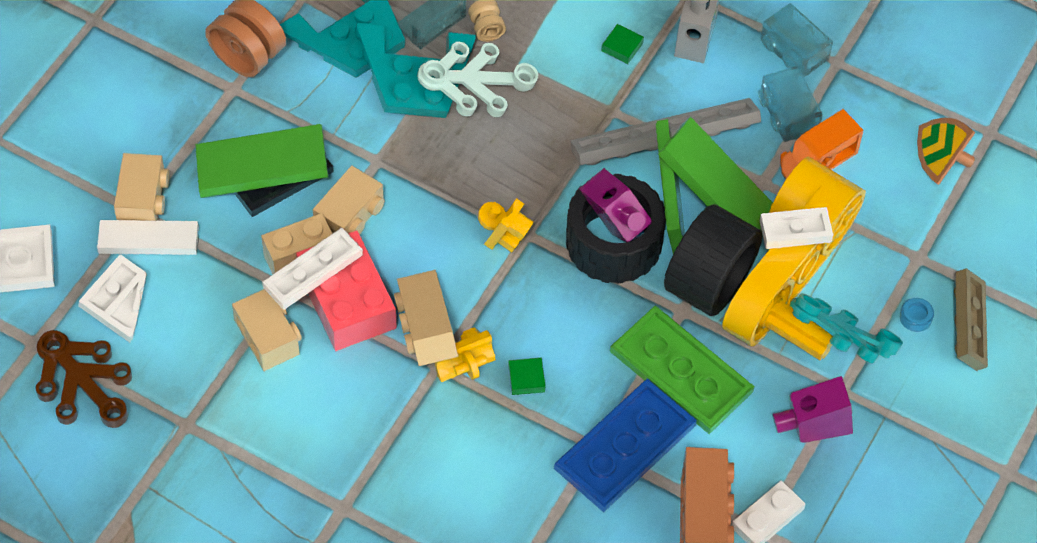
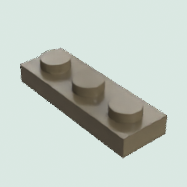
M965 268L955 272V324L957 328L955 351L958 359L978 371L988 367L986 282Z

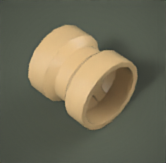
M478 0L469 7L468 14L472 23L475 24L474 31L478 40L483 42L494 41L505 33L506 26L502 17L499 16L500 9L495 0Z

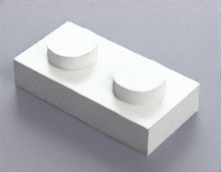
M827 207L763 213L760 216V225L766 249L832 242L833 232Z
M780 481L732 521L731 526H734V531L746 543H765L801 513L806 503L784 482Z

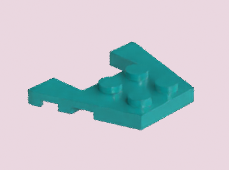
M362 0L365 3L364 5L319 33L299 13L280 24L286 39L289 38L298 43L299 48L307 52L311 50L323 56L325 62L355 78L370 70L369 64L365 62L362 54L361 42L355 35L357 23L385 25V53L395 54L405 47V38L388 0Z
M357 23L355 35L361 42L362 54L365 62H368L371 69L372 81L384 112L446 118L453 100L441 90L432 91L426 89L420 84L417 77L421 65L430 60L440 61L441 59L385 53V25ZM448 32L446 37V54L455 42H463L469 47L466 61L455 63L449 70H462L466 66L476 40V35ZM455 50L457 54L463 55L461 51Z

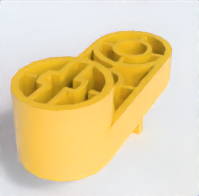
M809 156L804 158L783 183L769 213L827 207L833 232L832 242L769 249L733 296L724 314L722 329L749 346L756 345L769 330H772L819 361L821 358L824 359L832 346L830 343L832 335L813 321L807 324L797 319L792 314L793 308L789 305L844 238L863 205L866 190Z

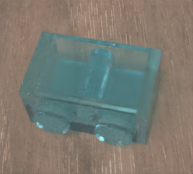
M791 3L763 22L760 40L765 48L774 52L783 60L789 70L795 71L802 79L829 60L833 41Z
M798 66L763 76L761 89L758 90L759 101L762 107H767L770 113L772 128L775 132L780 133L784 142L798 139L806 131L821 123L823 114Z

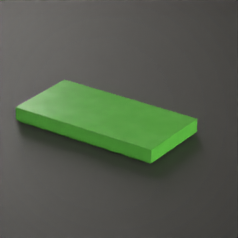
M692 117L688 118L658 155L707 207L716 204L761 230L760 216L763 213L770 212L773 202Z
M668 119L659 120L655 123L658 152L662 150L672 137ZM659 156L666 226L674 254L685 234L679 176Z
M321 124L195 144L198 187L201 198L328 177Z
M656 305L610 346V352L644 381L649 379L697 420L696 424L708 434L716 429L754 392V385Z

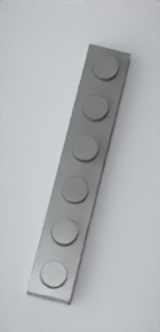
M750 98L570 140L571 150L580 165H594L601 160L613 157L623 158L634 152L658 149L655 123L659 120L668 119L671 135L673 136L688 118L692 117L709 136H715L720 134L721 131L734 128L744 129L751 124L761 122V113Z

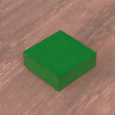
M617 24L603 42L601 51L629 64L642 46L644 37Z
M542 357L508 360L512 395L545 392L546 386Z

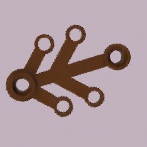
M50 330L42 334L37 342V352L39 357L44 360L41 380L36 384L37 396L41 401L50 402L57 397L58 391L54 378L58 363L66 371L61 402L56 407L58 421L64 425H69L76 421L78 413L75 400L79 386L99 408L101 421L104 425L110 428H117L123 425L128 418L125 402L120 398H109L92 378L112 379L116 385L124 386L132 380L130 366L123 362L115 365L77 363L71 356H92L95 362L106 363L111 359L112 351L110 344L104 340L94 343L69 341L65 334L57 330ZM52 346H59L56 350H49ZM99 349L107 350L106 353L102 355L96 354V352ZM120 371L127 372V374L123 377L116 376V374ZM46 387L52 388L49 393L41 392ZM65 410L72 411V413L68 416L61 415V413ZM113 413L120 414L117 418H109Z

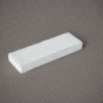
M100 220L98 253L197 255L198 221Z
M340 228L262 282L263 288L285 310L363 255V249L343 228Z

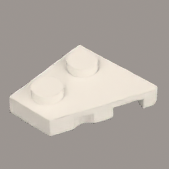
M120 254L79 300V307L130 343L135 332L146 281V272Z

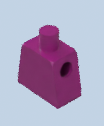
M605 168L579 188L609 232L625 242L631 241L652 222L632 191ZM607 191L613 195L610 199H603Z
M842 376L792 392L790 394L791 409L772 414L777 433L796 429L799 440L802 443L853 434L852 406Z

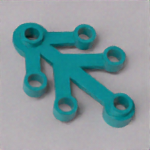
M801 293L798 298H793L790 302V306L793 308L792 314L797 319L807 324L810 321L818 324L832 335L830 343L843 352H847L852 343L860 347L857 351L858 356L873 364L879 355L885 358L896 355L903 344L902 340L889 330L881 328L875 336L855 327L859 320L847 310H841L840 313L829 316L832 307L819 298L814 299L809 295Z

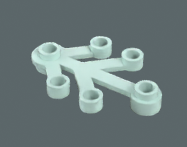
M455 42L452 44L450 51L440 61L430 60L424 63L419 68L417 74L418 80L423 87L432 91L441 90L456 102V109L462 116H471L477 107V100L471 95H465L452 83L464 85L487 104V112L491 116L501 117L507 109V101L502 96L495 95L483 84L513 85L516 90L525 92L531 90L538 79L536 68L527 63L517 65L514 72L480 71L486 64L495 63L499 55L498 47L492 43H485L481 47L479 54L462 70H449L455 63L465 62L469 54V47L465 43ZM455 50L461 51L463 55L457 54ZM485 51L492 53L493 56L487 55ZM463 103L469 104L471 108L465 107ZM493 104L499 105L501 109L495 108Z

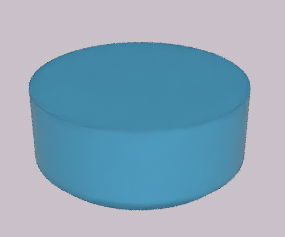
M922 298L908 299L903 304L900 312L902 325L914 332L928 329L934 318L932 305Z

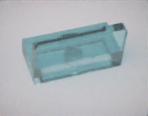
M428 0L398 22L403 35L421 50L466 17V0Z

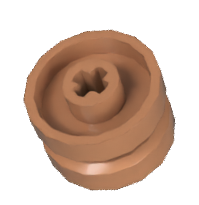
M234 0L224 10V15H219L205 29L209 46L226 66L245 77L256 76L268 64V59L275 57L286 46V36L276 18L255 0Z

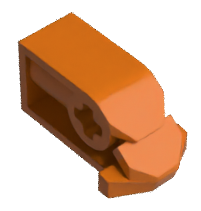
M844 109L840 110L802 134L795 141L793 152L789 151L787 153L785 151L780 155L783 177L787 179L793 169L808 156L829 169H834L858 153L864 130Z

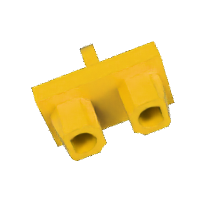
M516 198L507 212L496 202H487L480 207L477 214L479 223L488 230H494L485 242V246L492 250L499 243L510 252H513L534 223V221L519 212L524 205L523 202Z
M473 327L463 331L460 336L461 341L455 343L458 357L435 362L437 377L441 382L466 372L474 380L480 376L478 367L496 360L492 348V336L488 330L480 333Z

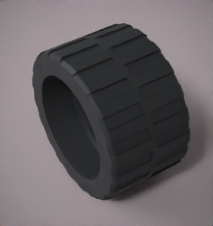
M614 174L618 180L632 191L651 218V224L635 240L624 243L604 241L592 234L586 227L599 216L578 188L569 202L566 249L569 251L571 261L588 277L605 283L614 282L619 284L639 279L640 276L646 275L659 260V254L662 251L666 216L663 201L660 200L659 194L649 184L630 175ZM607 191L603 199H610L613 195Z
M716 204L706 207L689 226L674 251L665 273V290L709 316L719 314L732 300L752 268L762 243L763 236L761 230Z

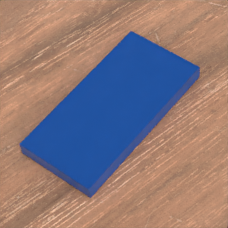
M646 379L554 464V470L604 513L696 426L697 420L649 379Z

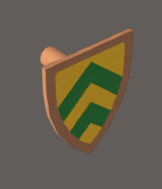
M945 117L933 119L919 125L917 140L918 156L924 171L938 185L942 182L955 161L966 167H971L975 161L974 156L963 150L976 132L957 119Z

